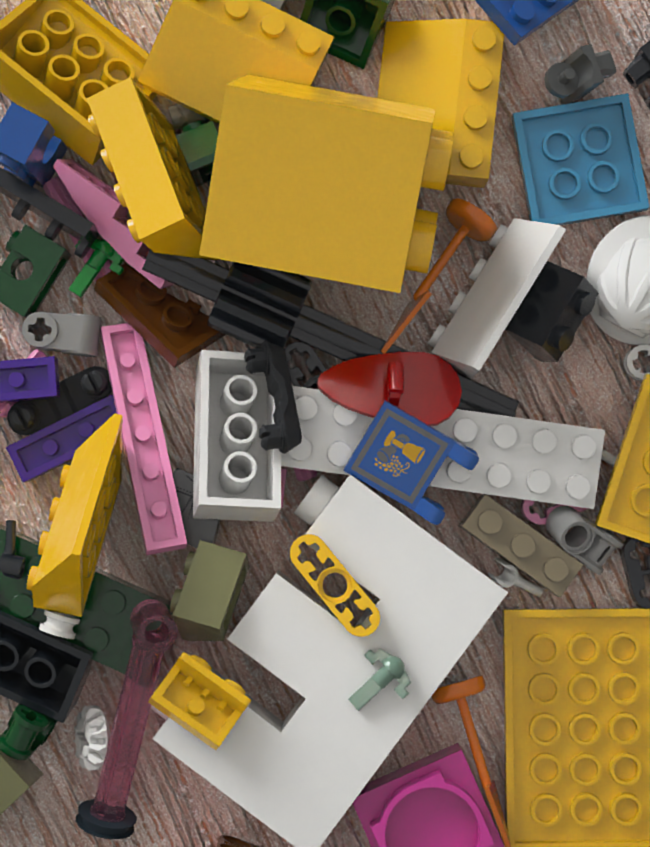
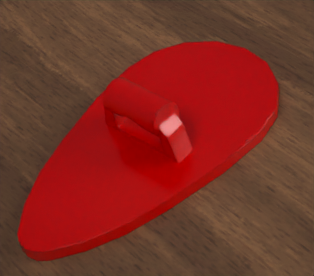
M393 352L350 359L320 374L317 381V387L321 393L348 410L374 418L384 400L429 426H437L450 419L459 406L462 393L459 376L453 367L439 356L425 352Z

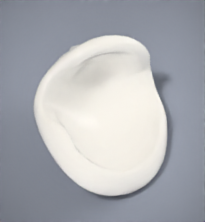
M641 215L620 223L604 236L592 254L586 278L599 293L595 299V305L590 312L594 322L610 337L630 345H650V215Z

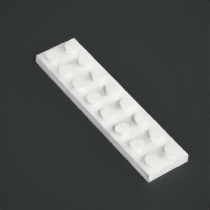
M292 386L302 441L287 453L283 454L281 452V466L350 475L343 471L374 418L342 407L326 397L319 389ZM456 409L450 419L437 426H431L455 441L475 450L479 461L473 470H468L447 456L430 483V487L594 509L605 430Z

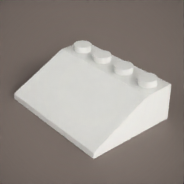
M517 218L513 219L508 228L501 224L489 245L495 248L488 261L480 258L469 275V278L475 281L467 294L460 291L448 309L449 312L454 314L447 327L439 324L427 343L434 348L430 354L437 355L448 362L455 372L469 379L475 376L484 365L566 229L560 225Z

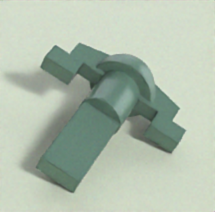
M381 648L376 653L369 650L364 655L369 662L374 665L379 660L384 666L348 700L360 711L394 678L400 683L394 690L404 699L409 694L405 688L411 684L403 661Z

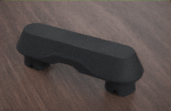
M264 341L261 344V348H248L244 354V360L247 363L246 370L249 373L264 372L268 392L273 396L276 408L273 413L275 424H263L259 429V438L262 439L261 447L266 451L279 449L280 452L285 454L301 443V428L285 350L281 346Z
M93 366L59 382L60 398L26 400L15 403L8 412L7 420L10 428L19 435H31L108 397L112 392L108 370L103 367Z

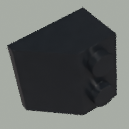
M547 261L505 330L535 359L541 362H558L563 352L573 343L575 332L584 317L592 311L595 299L599 293L584 276Z

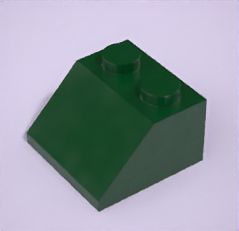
M306 0L300 20L334 36L329 54L364 69L395 0Z

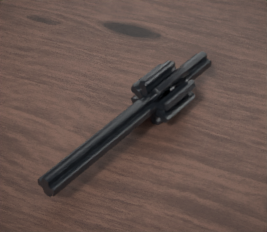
M151 249L146 257L142 270L214 302L215 304L207 320V325L250 346L261 348V344L264 341H268L284 348L290 336L343 361L383 354L381 349L386 343L385 340L304 304L312 281L299 274L233 262L229 270L204 258L154 253ZM392 344L386 353L410 351ZM457 373L462 388L460 403L457 409L515 417V410L519 404L518 400Z

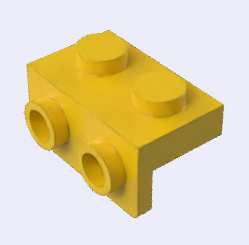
M182 652L148 703L211 748L217 750L241 714L248 707L251 699L245 695V690L238 683L230 679L223 680L213 673L211 666L204 659L197 655L189 656L187 653Z

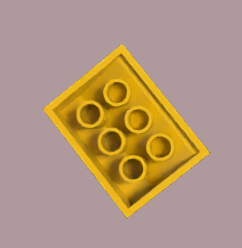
M25 0L0 20V92L15 104L49 121L55 130L53 135L61 139L64 144L93 166L102 157L100 151L105 146L102 138H98L89 124L88 116L92 114L87 98L129 77L137 84L149 53L83 0ZM137 84L151 101L157 96V93Z
M173 0L140 73L137 84L220 124L226 84L249 74L312 86L329 52L334 36L261 0Z
M475 19L386 22L377 98L436 109L432 129L454 132L445 184L485 188L490 173L504 43L503 32L493 21Z
M131 77L88 97L87 101L92 111V114L88 116V121L95 135L98 138H102L105 148L100 151L108 170L111 173L114 172L118 183L114 185V191L121 205L129 210L131 219L127 220V226L134 240L137 243L143 242L154 253L219 260L199 255L206 209L176 138L177 135L172 123Z
M114 413L75 450L71 465L65 464L62 469L60 488H63L60 498H53L49 512V521L53 522L49 532H42L38 546V555H42L39 566L31 567L27 580V590L32 591L33 607L82 617L122 482L123 415Z

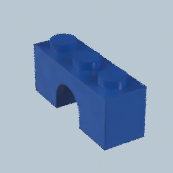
M13 102L11 103L0 123V165L4 166L3 169L32 187L34 184L43 187L47 181L51 180L56 171L53 167L57 159L64 157L68 148L61 139L53 136L55 130L49 121Z

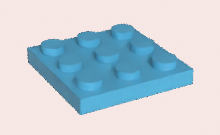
M628 93L512 114V125L530 221L561 226L647 211L650 208Z

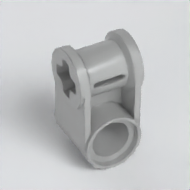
M34 312L24 320L22 335L30 345L40 350L62 352L76 356L97 357L101 317L77 313ZM42 322H45V325L52 329L51 334L44 335L43 341H40L39 337L33 333L34 328H40Z
M560 506L555 508L546 519L547 532L567 553L598 575H601L604 571L602 566L616 548L621 549L624 545V542L611 531L595 526L593 521L572 507Z

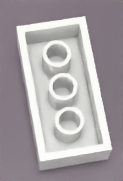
M201 350L196 365L193 518L273 522L281 510V452L279 449L266 451L261 447L262 439L259 438V429L263 424H275L273 413L276 409L274 398L268 392L264 372L251 374L246 370L245 352Z

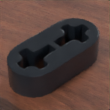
M629 537L624 541V545L620 549L629 592L632 600L638 606L650 609L649 599L640 596V590L645 589L643 575H648L650 583V544ZM636 542H639L641 547L649 548V554H646L643 558L646 567L643 570L639 560L630 557V552L636 549Z

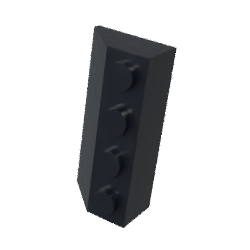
M0 610V695L64 723L76 705L89 675L93 652L63 638L43 632L38 627Z

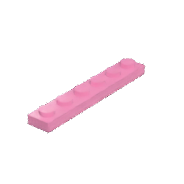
M128 323L103 326L100 328V335L116 412L123 415L122 441L146 556L184 549L187 547V539L144 339Z

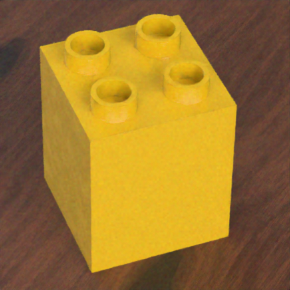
M249 74L225 85L199 255L400 293L405 270L428 274L437 228L438 212L417 209L421 187L444 191L454 132L432 129L436 110L432 108Z

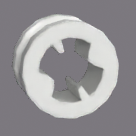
M647 344L638 345L630 349L625 354L623 360L626 374L637 381H642L644 374H650V365L646 367L647 373H640L641 368L635 369L633 366V361L638 359V352H644V358L650 356V345Z
M50 610L44 611L47 619L46 622L40 623L39 629L41 631L62 638H75L76 633L73 632V627L79 624L80 618Z

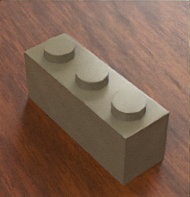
M486 494L479 496L458 525L557 597L563 595L583 567L582 563Z

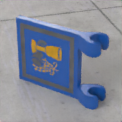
M384 400L343 471L410 508L430 523L439 525L445 516L444 507L436 501L423 496L447 456L468 470L475 468L479 457L472 448L455 441Z

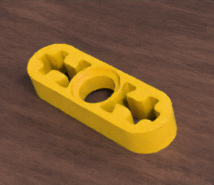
M305 534L298 537L290 548V558L295 567L349 633L358 637L372 634L380 622V614L376 605L320 537L313 534ZM304 541L309 546L316 543L320 547L316 555L322 564L325 563L327 558H330L334 563L333 566L325 568L316 580L309 574L317 570L312 562L306 560L302 563L298 559V556L301 554L299 545ZM331 573H339L347 581V589L339 597H331L323 590V580ZM354 590L360 595L359 598L353 600L360 610H365L368 607L372 611L368 617L371 624L366 628L361 624L355 627L351 625L350 621H352L354 616L347 605L342 612L336 607L337 604L345 602Z

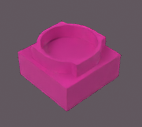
M458 743L367 783L352 803L371 847H505Z

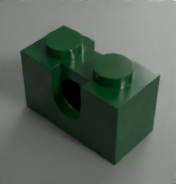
M25 225L21 232L17 230L12 234L5 247V250L10 254L3 265L0 266V302L27 318L28 315L38 311L72 255L62 246ZM25 261L32 262L33 272L31 276L25 280H17L15 275L17 266Z

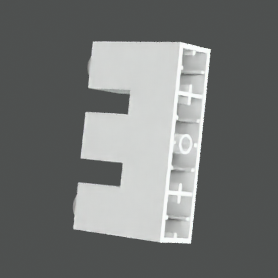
M351 474L340 488L321 475L294 511V514L311 526L306 534L320 537L355 581L376 596L372 602L376 605L380 614V622L377 629L365 637L352 635L329 607L278 570L227 640L302 696L285 720L282 721L249 695L245 694L251 699L250 704L241 714L220 747L214 750L151 704L149 705L151 710L166 720L152 738L155 742L294 847H320L508 594L506 590ZM316 543L310 545L316 552L320 549ZM327 558L328 561L334 564L330 558ZM369 608L366 609L355 626L361 624L366 628L371 624L368 617L372 611ZM381 648L389 654L400 658L411 681V684L405 688L409 694L402 699L394 689L400 683L394 678L358 711L348 699L384 666L379 660L374 665L371 664L364 655L369 650L376 653ZM212 668L211 671L213 673L218 675L223 680L226 679L224 676H222L220 673H218L216 670Z

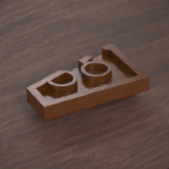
M126 263L121 265L124 270L120 275L111 271L96 280L94 291L174 368L226 335L207 325L209 316L200 311L201 305L190 299L185 303L167 293L166 288L159 289Z

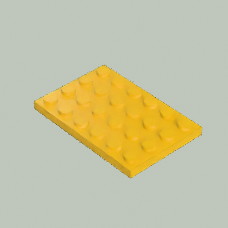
M502 609L505 823L511 847H650V609Z

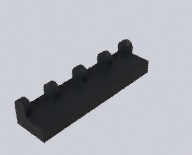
M0 168V193L17 202L11 216L20 221L28 210L50 222L45 232V237L53 241L62 229L80 240L74 254L83 259L99 236L94 223Z

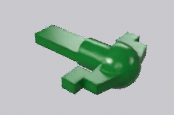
M95 240L91 246V249L94 250L93 254L69 287V290L82 298L108 259L112 261L109 267L111 271L120 275L124 270L120 266L124 259L106 240Z

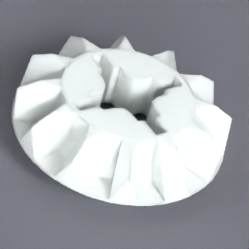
M84 706L77 716V725L74 727L75 740L73 742L76 743L75 755L79 758L82 768L88 771H95L102 767L108 756L110 728L108 720L99 706Z

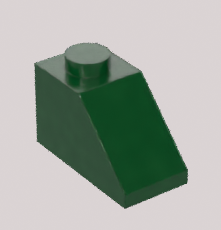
M200 120L186 125L182 128L183 133L176 136L197 187L211 181L218 137L213 121L204 124V121Z

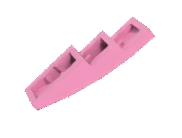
M57 159L53 165L54 169L76 205L86 218L94 223L98 233L129 265L159 289L173 286L172 283L142 270L150 249L143 242L137 243L132 237L127 226V220L130 218L126 215L129 210L121 205L114 188L73 159Z

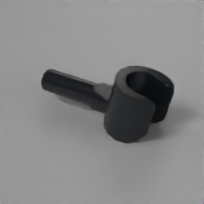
M7 520L4 552L0 557V570L6 577L21 579L25 569L26 558L14 555L16 549V521Z

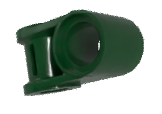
M18 704L8 722V728L0 735V750L14 759L28 760L37 748L46 742L58 721L22 704Z

